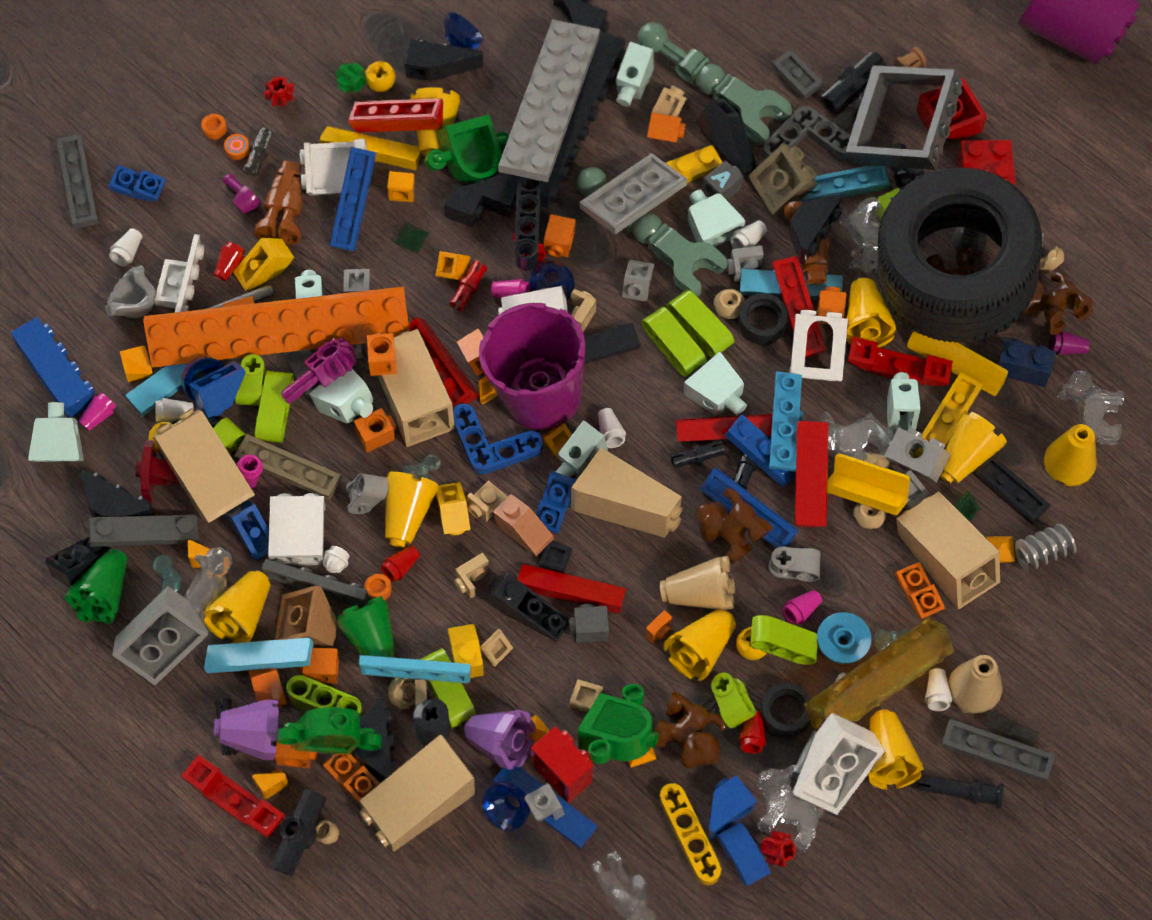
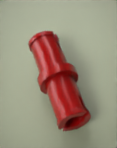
M474 260L466 276L458 282L459 288L449 302L450 306L455 308L458 301L461 300L458 304V311H464L467 302L472 294L477 292V285L487 271L486 265L482 263L476 272L480 264L479 261Z

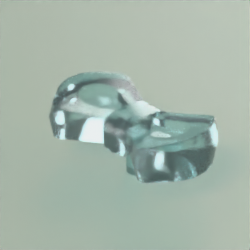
M430 454L418 465L405 466L403 473L413 474V478H418L421 475L424 478H428L427 473L429 471L440 468V458L435 454Z
M167 555L158 556L154 560L152 568L161 573L164 579L162 591L169 586L177 592L182 580L177 576L178 572L172 567V557Z
M880 628L873 637L874 645L879 651H883L890 645H898L905 651H909L915 640L913 633L908 628L899 632H888Z

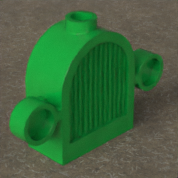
M489 114L447 125L436 132L442 151L434 149L425 156V165L431 171H438L447 163L452 175L459 181L467 184L487 180L489 176L498 170L502 153L510 135L503 131L495 133Z
M638 684L626 685L622 689V699L599 693L577 730L578 749L589 752L592 762L603 764L610 759L632 761L644 756L650 748L656 746L659 736L658 732L652 731L651 715L646 708L641 706L644 702V689Z
M326 707L307 711L296 723H286L282 729L278 730L277 736L279 744H295V751L350 754L356 747L362 750H378L382 748L381 735L376 734L372 728H360L359 712L339 707Z

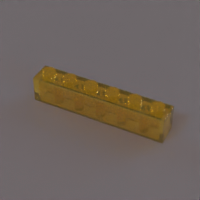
M927 618L806 702L804 707L813 730L818 732L831 713L852 723L860 720L867 712L881 705L884 700L894 693L901 691L904 686L914 679L921 677L937 663L942 662L948 655L954 652L945 625Z

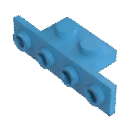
M777 371L775 374L769 468L796 470L797 422L803 420V410H800L802 375Z

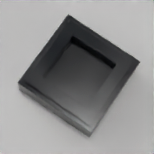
M551 541L543 550L539 567L565 573L572 554V548Z

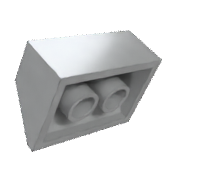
M167 586L115 637L112 656L156 685L208 635V630L191 603Z

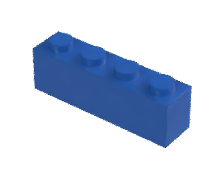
M36 317L10 332L15 345L53 400L64 403L65 417L73 418L85 411L93 399L92 395L95 391L88 380L83 382L79 377L82 373L74 361H68L66 358L68 353L61 342L56 344L52 337L55 335L48 323L43 325L39 318Z

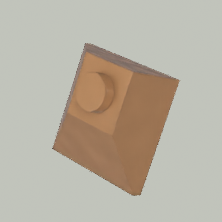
M316 585L282 595L275 640L311 638L313 648L333 647L336 638L337 619L322 588Z

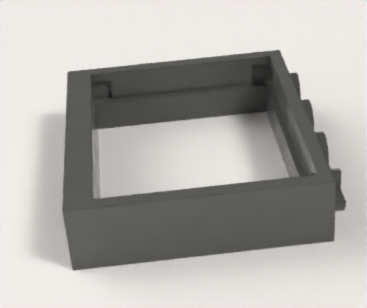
M873 66L846 149V153L852 162L858 165L936 170L939 159L943 156L945 139L948 138L952 117L956 114L958 97L962 93L961 87L963 82L957 72L953 69ZM889 83L943 86L923 150L869 147Z

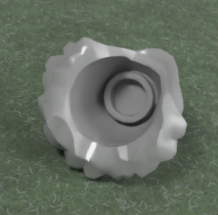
M142 265L129 269L114 286V291L110 293L107 305L105 306L107 316L117 315L139 319L152 310L155 303L156 290L144 275L145 270Z

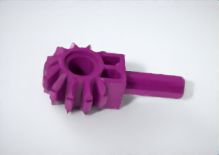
M333 338L330 342H324V345L317 347V352L303 362L308 371L281 391V396L288 404L292 403L317 382L326 388L333 381L337 380L338 377H344L347 372L352 371V366L357 363V355L353 346L345 341L344 338L338 340Z

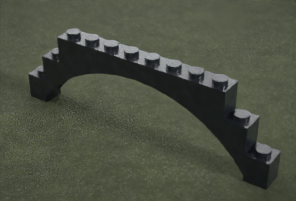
M554 0V5L560 7L569 23L600 29V36L548 182L541 181L540 206L547 209L552 200L556 201L560 192L559 185L562 180L566 181L570 172L569 165L571 161H576L580 151L578 146L581 141L585 142L590 130L588 126L591 121L595 122L599 113L598 106L600 102H605L609 92L607 88L610 83L613 84L618 74L617 67L619 64H622L627 51L625 50V39L607 33L610 22L607 21L608 11L590 5L591 0ZM501 173L478 183L462 187L454 185L444 204L445 217L472 228L476 220H481L485 209L511 218L514 210L517 209L518 176Z

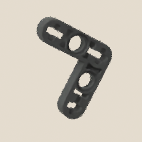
M803 106L797 109L765 142L763 156L766 160L772 154L770 149L775 150L779 146V142L781 145L797 146L808 136L835 157L846 160L849 159L846 153L847 148L842 150L840 145H848L850 135L815 109ZM807 116L810 117V121L806 119L801 124V127L799 126V124L801 123V118H806ZM823 128L828 129L831 135L829 137H822L818 131ZM791 130L797 136L794 139H788L783 133Z

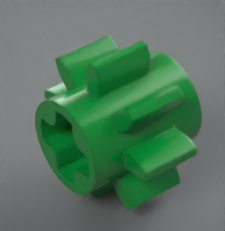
M356 62L353 65L351 63L342 64L335 74L336 81L339 83L337 87L345 93L348 91L351 93L353 91L358 92L366 82L365 74L362 73L364 68Z

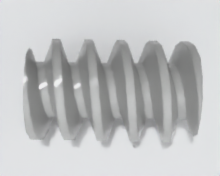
M1060 523L1054 525L1053 528H1046L1044 532L1038 531L1034 536L1028 535L1025 540L1019 539L1015 543L1017 560L1026 572H1029V563L1034 569H1037L1039 567L1038 560L1043 565H1047V556L1052 561H1057V552L1062 557H1067L1066 548L1072 554L1077 551L1072 535Z

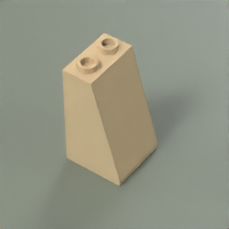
M419 330L405 331L399 336L394 337L397 374L377 376L407 448L455 430L452 402Z
M192 408L179 416L180 421L171 425L168 422L157 428L156 432L158 434L152 438L200 518L209 523L255 494L201 410L194 411Z
M602 447L571 487V509L581 514L663 538L666 537L669 531L674 532L681 521L679 516L683 509L680 507L682 496Z
M939 491L931 497L924 498L920 504L902 512L896 518L898 535L957 610L1000 583L999 551Z
M440 735L360 800L362 810L359 813L368 826L370 824L374 825L378 831L375 835L384 848L389 846L394 852L474 796V777L443 736Z

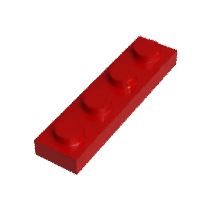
M797 256L772 262L781 297L788 311V319L793 335L795 326L794 316L801 314V310L814 311ZM818 321L809 326L805 358L826 353Z

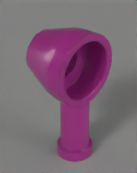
M232 173L225 175L223 183L237 193L232 203L241 213L245 214L252 211L261 204L260 200L245 185L237 181Z

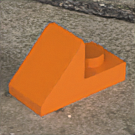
M276 668L248 670L257 702L278 700V708L287 705Z

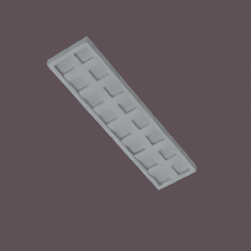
M552 20L501 157L499 172L548 182L596 48L600 29Z

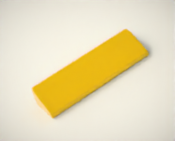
M329 126L326 127L319 140L320 144L354 142L356 139H365L367 150L377 153L376 162L411 170L417 169L421 157L420 148L417 146Z
M913 331L907 343L909 349L925 358L927 355L952 360V373L958 376L961 372L982 383V390L993 396L998 394L1009 372L958 342L938 341Z

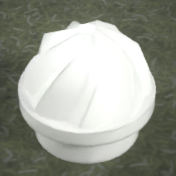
M331 546L323 554V566L330 573H340L349 564L348 559L350 555L338 546Z

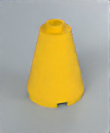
M422 88L416 90V95L411 94L410 100L442 98V128L454 124L460 105L459 94L451 90L450 95L443 93V88ZM439 130L416 131L422 155L426 156L434 149L442 151L436 134Z
M869 278L857 279L850 287L846 319H848L846 341L851 345V340L854 336L878 342L877 347L885 346L893 340L896 324L876 283Z
M965 410L945 449L951 456L940 478L947 484L952 482L958 484L1004 447L1007 442L1004 435L1001 433L997 436L993 431L995 429L994 425L972 411L968 415V411Z
M1078 424L1073 426L1048 446L1045 452L1044 465L1045 470L1053 480L1063 482L1066 486H1078L1089 481L1094 474L1097 466L1095 434L1087 425Z
M389 472L386 477L389 485L386 495L385 538L390 540V545L405 548V544L412 543L438 491V484L424 477H421V480L413 478V474Z
M249 571L205 610L203 614L206 615L204 623L208 629L221 640L228 637L233 640L232 643L250 642L271 587L268 577L261 571Z
M716 609L671 635L664 644V650L668 649L671 654L668 658L670 663L678 672L689 679H692L694 676L699 677L698 681L705 679L710 674L736 627L734 616L727 610Z
M887 709L875 712L870 718L869 731L876 735L885 752L868 773L869 782L874 787L880 789H887V785L895 784L896 789L913 784L922 776L921 770H923V764L896 713Z

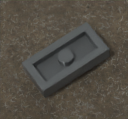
M789 50L772 62V69L803 100L822 88L823 82L792 50Z

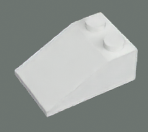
M831 713L814 737L793 793L797 797L838 814L885 750L873 732Z

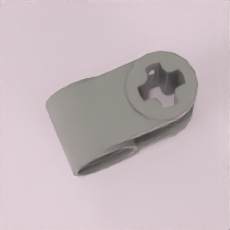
M362 473L358 474L353 481L346 485V490L350 496L348 512L352 514L368 513L381 500H384L388 493L389 484L387 478Z
M778 547L772 553L768 570L776 578L795 579L804 582L817 581L820 579L821 553L819 550L812 548Z

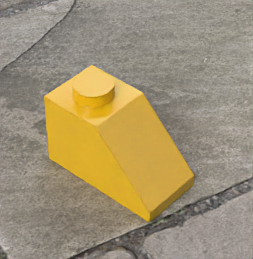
M261 238L233 273L244 290L250 291L279 276L291 263L294 256L283 239Z
M461 482L438 485L436 498L444 534L460 535L470 530L467 503Z
M470 624L448 628L453 662L470 664L471 678L484 676L483 661L475 625Z

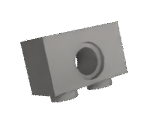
M898 428L884 456L891 462L908 470L910 469L912 472L937 483L951 456L944 449L946 445L931 438L930 442L922 439L923 434L912 428H908L907 431ZM918 448H923V454L918 458H914L915 451Z

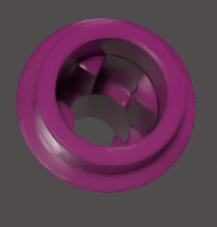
M1063 330L1057 335H1051L1049 341V350L1056 351V355L1087 354L1090 346L1089 339Z

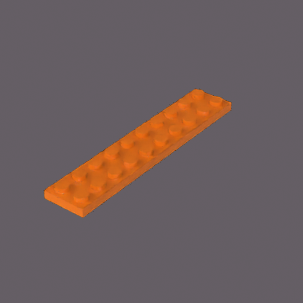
M404 287L144 316L143 319L152 368L240 358L250 354L266 355L317 349V347L324 345V342H330L333 338L337 340L344 338L350 345L367 343V335L382 332L386 334L393 333L394 337H397L405 331H410Z

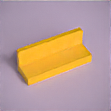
M838 453L835 456L834 472L828 479V493L897 516L908 502L910 477Z

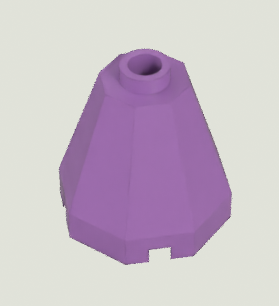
M263 700L221 712L220 719H215L214 736H219V743L262 760H274L276 754L274 741L277 739L278 700Z
M522 710L479 714L472 716L466 723L465 737L471 745L499 767L510 770L513 769V766H523L531 753L534 740L530 739V732L535 733L536 725L529 713Z

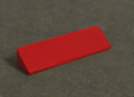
M443 99L355 102L348 122L355 132L440 130L443 126Z
M415 317L409 323V330H419L452 402L453 409L459 404H469L477 399L480 394L427 321Z
M773 414L744 415L766 436H771ZM741 415L676 419L674 421L678 441L728 439L725 436L726 432Z
M797 422L795 525L801 528L827 527L828 422Z
M522 564L517 580L538 595L580 605L607 606V611L618 614L621 612L626 588L526 564Z

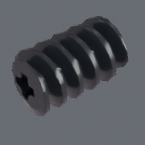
M438 699L421 702L414 711L415 731L418 740L428 745L438 736L442 735L447 741L450 736L449 711L446 704Z

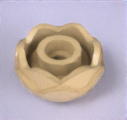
M1056 246L1055 249L1050 250L1049 254L1041 257L1039 272L1048 274L1064 262L1063 250Z
M725 289L719 292L714 299L717 314L725 319L737 318L740 315V309L745 302V298L739 291L734 289Z
M857 503L853 510V516L861 527L873 529L879 528L887 517V512Z
M394 678L388 687L389 699L397 708L409 709L410 706L415 704V699L413 698L415 686L410 683L408 678Z

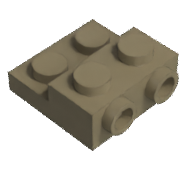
M782 144L748 176L772 215L778 216L787 204L794 200L801 201L818 185L814 180L817 176L815 171L810 166L804 164L802 161L804 154L796 146Z

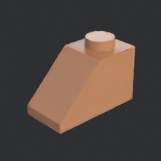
M512 494L493 511L498 529L534 556H537L554 539L551 532L531 508Z

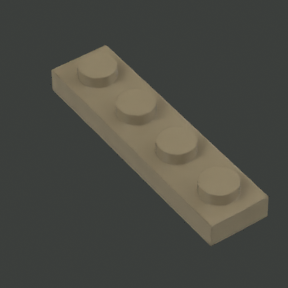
M246 434L235 454V460L237 461L245 455H254L263 464L262 472L311 493L324 496L329 501L341 480V474L248 434Z

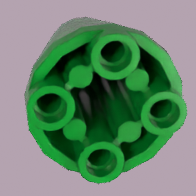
M109 549L65 594V601L77 612L76 617L82 622L89 623L92 620L107 624L113 623L118 613L127 568V556L117 549Z
M382 596L368 601V605L363 606L361 609H359L358 605L345 609L342 611L343 614L337 616L339 629L359 655L396 658L389 606Z

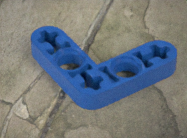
M459 404L453 409L455 430L469 464L477 474L483 475L536 457L542 452L543 440L541 435L535 431H527L488 444L473 407L468 404ZM461 413L468 416L469 426L465 428L463 419L460 418ZM469 434H477L480 437V441L473 445L467 443L465 439ZM531 440L532 443H535V448L527 445V441ZM518 443L519 447L522 448V453H518ZM508 447L514 451V454L510 458H503L499 451L502 448ZM481 450L482 458L486 460V465L482 466L478 462L477 452Z

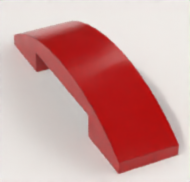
M852 337L847 361L861 369L890 379H894L895 374L904 372L909 375V379L917 380L920 385L948 386L952 360L927 355L926 359L879 348L877 347L878 342Z
M197 755L181 775L183 780L213 804L266 838L270 836L285 817L282 812L265 800H259L223 775L220 769L200 755Z

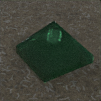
M406 223L395 244L418 254L429 232Z
M968 490L953 505L969 522L980 510L974 497Z

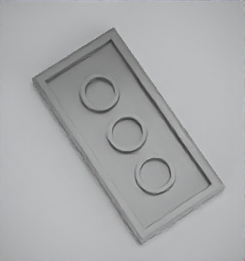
M651 153L580 201V209L612 233L617 234L687 185V178Z

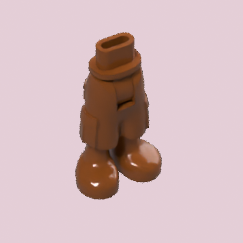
M283 161L281 169L277 170V175L273 180L271 190L266 196L263 207L267 214L255 225L254 235L257 239L275 238L277 217L283 214L278 229L279 238L283 239L285 244L295 245L300 242L301 231L294 222V218L298 217L301 213L303 204L301 196L302 165L300 163Z
M795 201L785 206V217L790 223L802 202ZM829 235L825 240H820L818 251L813 258L809 257L804 265L800 263L802 273L806 276L807 284H823L827 281L826 274L829 271Z

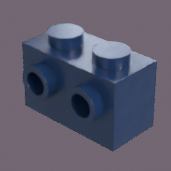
M1005 339L997 365L1009 371L1006 378L1045 387L1051 374L1056 351L1049 350L1045 346L1025 344L1017 339Z

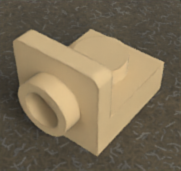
M671 86L670 89L664 87L651 113L678 117L684 103L687 101V98L683 97L685 92L674 86Z
M574 289L571 293V304L576 307L571 315L584 332L596 312V299L586 291L580 292Z
M488 480L474 495L469 493L466 496L467 509L474 517H481L487 522L494 515L493 511L508 496Z
M483 553L456 568L455 585L462 594L466 592L470 599L475 596V587L471 581H479L489 570V561Z

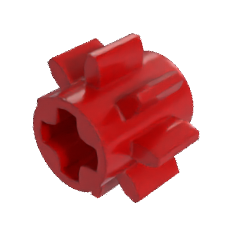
M273 76L269 83L265 82V100L271 99L272 107L275 105L285 107L289 100H294L292 93L295 91L294 84H287L286 76L283 78Z
M771 831V836L764 838L761 844V852L767 857L766 863L785 867L786 861L793 859L796 853V846L790 840L791 834Z

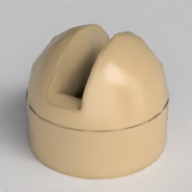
M328 820L318 823L316 826L317 841L323 844H331L338 839L339 830L334 823Z

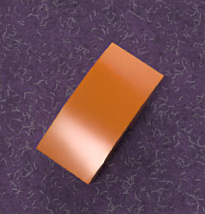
M920 562L894 573L903 593L920 620L945 609L935 585L930 584Z
M335 754L322 766L359 804L363 797L380 784L351 754Z

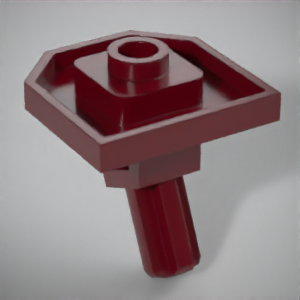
M146 440L141 462H136L135 476L140 478L142 497L147 499L152 505L154 485L168 486L170 483H180L167 461L157 458L154 441Z

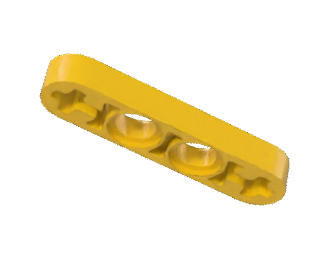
M674 783L667 784L662 788L659 798L665 815L696 879L703 885H713L720 878L721 867L682 787ZM670 791L673 795H679L677 796L676 800L679 809L676 810L673 814L671 813V811L675 810V806L672 800L666 801L668 792ZM687 815L692 820L691 826L685 829L680 828L676 823L677 817ZM695 839L701 841L704 845L703 851L700 853L691 852L688 848L690 841ZM706 855H709L705 859L707 867L715 869L712 877H709L707 874H701L704 869L701 859Z

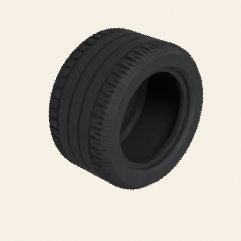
M950 167V169L934 170V172L931 171L929 174L926 173L924 176H919V178L911 181L894 196L887 206L879 225L878 279L886 303L902 323L904 322L913 331H917V333L934 340L966 343L968 341L973 342V340H983L998 334L1012 325L1023 314L1035 294L1042 251V231L1038 216L1028 198L1014 184L1005 180V178H1001L999 175L991 174L989 171L985 172V170L981 171L975 168L969 169V167ZM951 227H966L988 235L1001 249L995 260L985 269L974 274L957 276L938 271L928 264L923 258L918 244L925 237L938 230Z

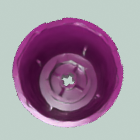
M1032 0L1019 19L1018 24L1026 30L1097 65L1103 56L1108 58L1115 49L1116 45L1113 42L1119 44L1127 33L1125 27L1129 29L1138 18L1134 14L1141 3L1138 0Z
M525 303L514 306L499 314L488 325V330L483 340L480 341L479 358L487 379L510 416L524 427L535 430H547L567 422L577 412L582 400L586 351L584 334L579 323L565 310L548 307L546 303Z

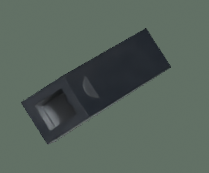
M410 40L405 61L406 78L433 81L482 68L483 51L471 47L462 48L451 44L430 43L426 40Z
M725 98L710 100L695 123L701 129V133L716 145V149L729 159L732 166H736L742 174L753 172L757 165L741 116Z
M509 573L495 576L482 599L502 614L555 642L559 640L569 623L567 616Z

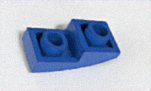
M118 164L108 189L129 197L157 202L166 179L145 170L138 173Z
M554 471L549 476L536 516L549 531L559 533L571 501V487L577 480Z
M741 822L716 834L727 859L732 860L744 886H748L771 873L757 845Z

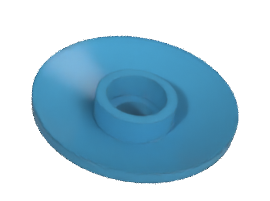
M847 612L832 614L824 619L818 629V646L821 652L833 662L839 664L855 663L861 660L870 648L871 632L869 627L860 617ZM844 638L848 641V644L841 645L838 640Z

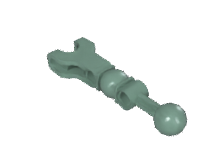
M650 22L643 25L638 32L637 39L639 45L653 49V53L661 52L677 64L675 67L676 72L682 79L690 82L692 85L696 83L701 92L713 95V100L725 98L741 116L747 138L754 144L762 146L769 139V129L760 120L762 117L770 116L778 121H784L792 114L791 104L777 92L772 90L756 91L738 78L732 77L731 74L728 73L726 76L725 71L720 66L709 64L710 59L706 58L700 51L696 49H691L688 53L668 40L667 30L663 25L657 22Z
M586 167L580 171L576 179L577 189L584 197H588L608 183L606 175L597 167ZM647 212L624 228L629 233L632 232L637 241L648 244V249L673 270L675 287L682 293L685 290H690L697 297L701 294V284L694 277V271L700 268H707L716 274H720L728 267L725 256L713 245L706 242H689L674 229L668 227L667 224H662L660 218L651 212Z

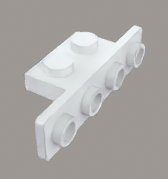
M194 234L187 262L165 259L155 296V306L175 308V313L189 311L187 303L188 300L193 299L194 285L192 283L193 280L198 279L199 265L197 263L198 260L203 259L204 245L200 244V235Z

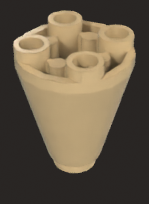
M729 557L711 559L660 581L662 601H669L670 604L708 609H734L733 594H735V583L733 578L728 577V572H730Z
M987 655L977 656L958 665L951 673L948 682L953 702L964 713H984L993 709L998 704L1003 691L998 666L995 660Z

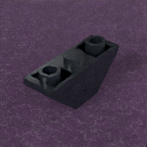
M833 195L804 201L792 217L789 236L799 263L804 265L809 257L813 258L815 256L820 240L827 238L831 230V224L833 221L837 222L843 211V208L840 207L841 196Z
M85 470L82 471L81 478L92 518L154 516L151 503L141 496L136 498L128 494L129 492L119 484L113 486L107 483L106 479L96 472L90 474Z
M87 537L47 557L45 563L51 576L70 588L104 553H107L112 548L109 546L90 547V539Z
M377 699L360 720V728H372L376 734L381 735L382 748L378 750H362L356 747L355 749L357 762L383 782L397 770L396 759L391 760L390 750H395L393 733H387L386 725L392 724L390 707L384 708L383 699Z

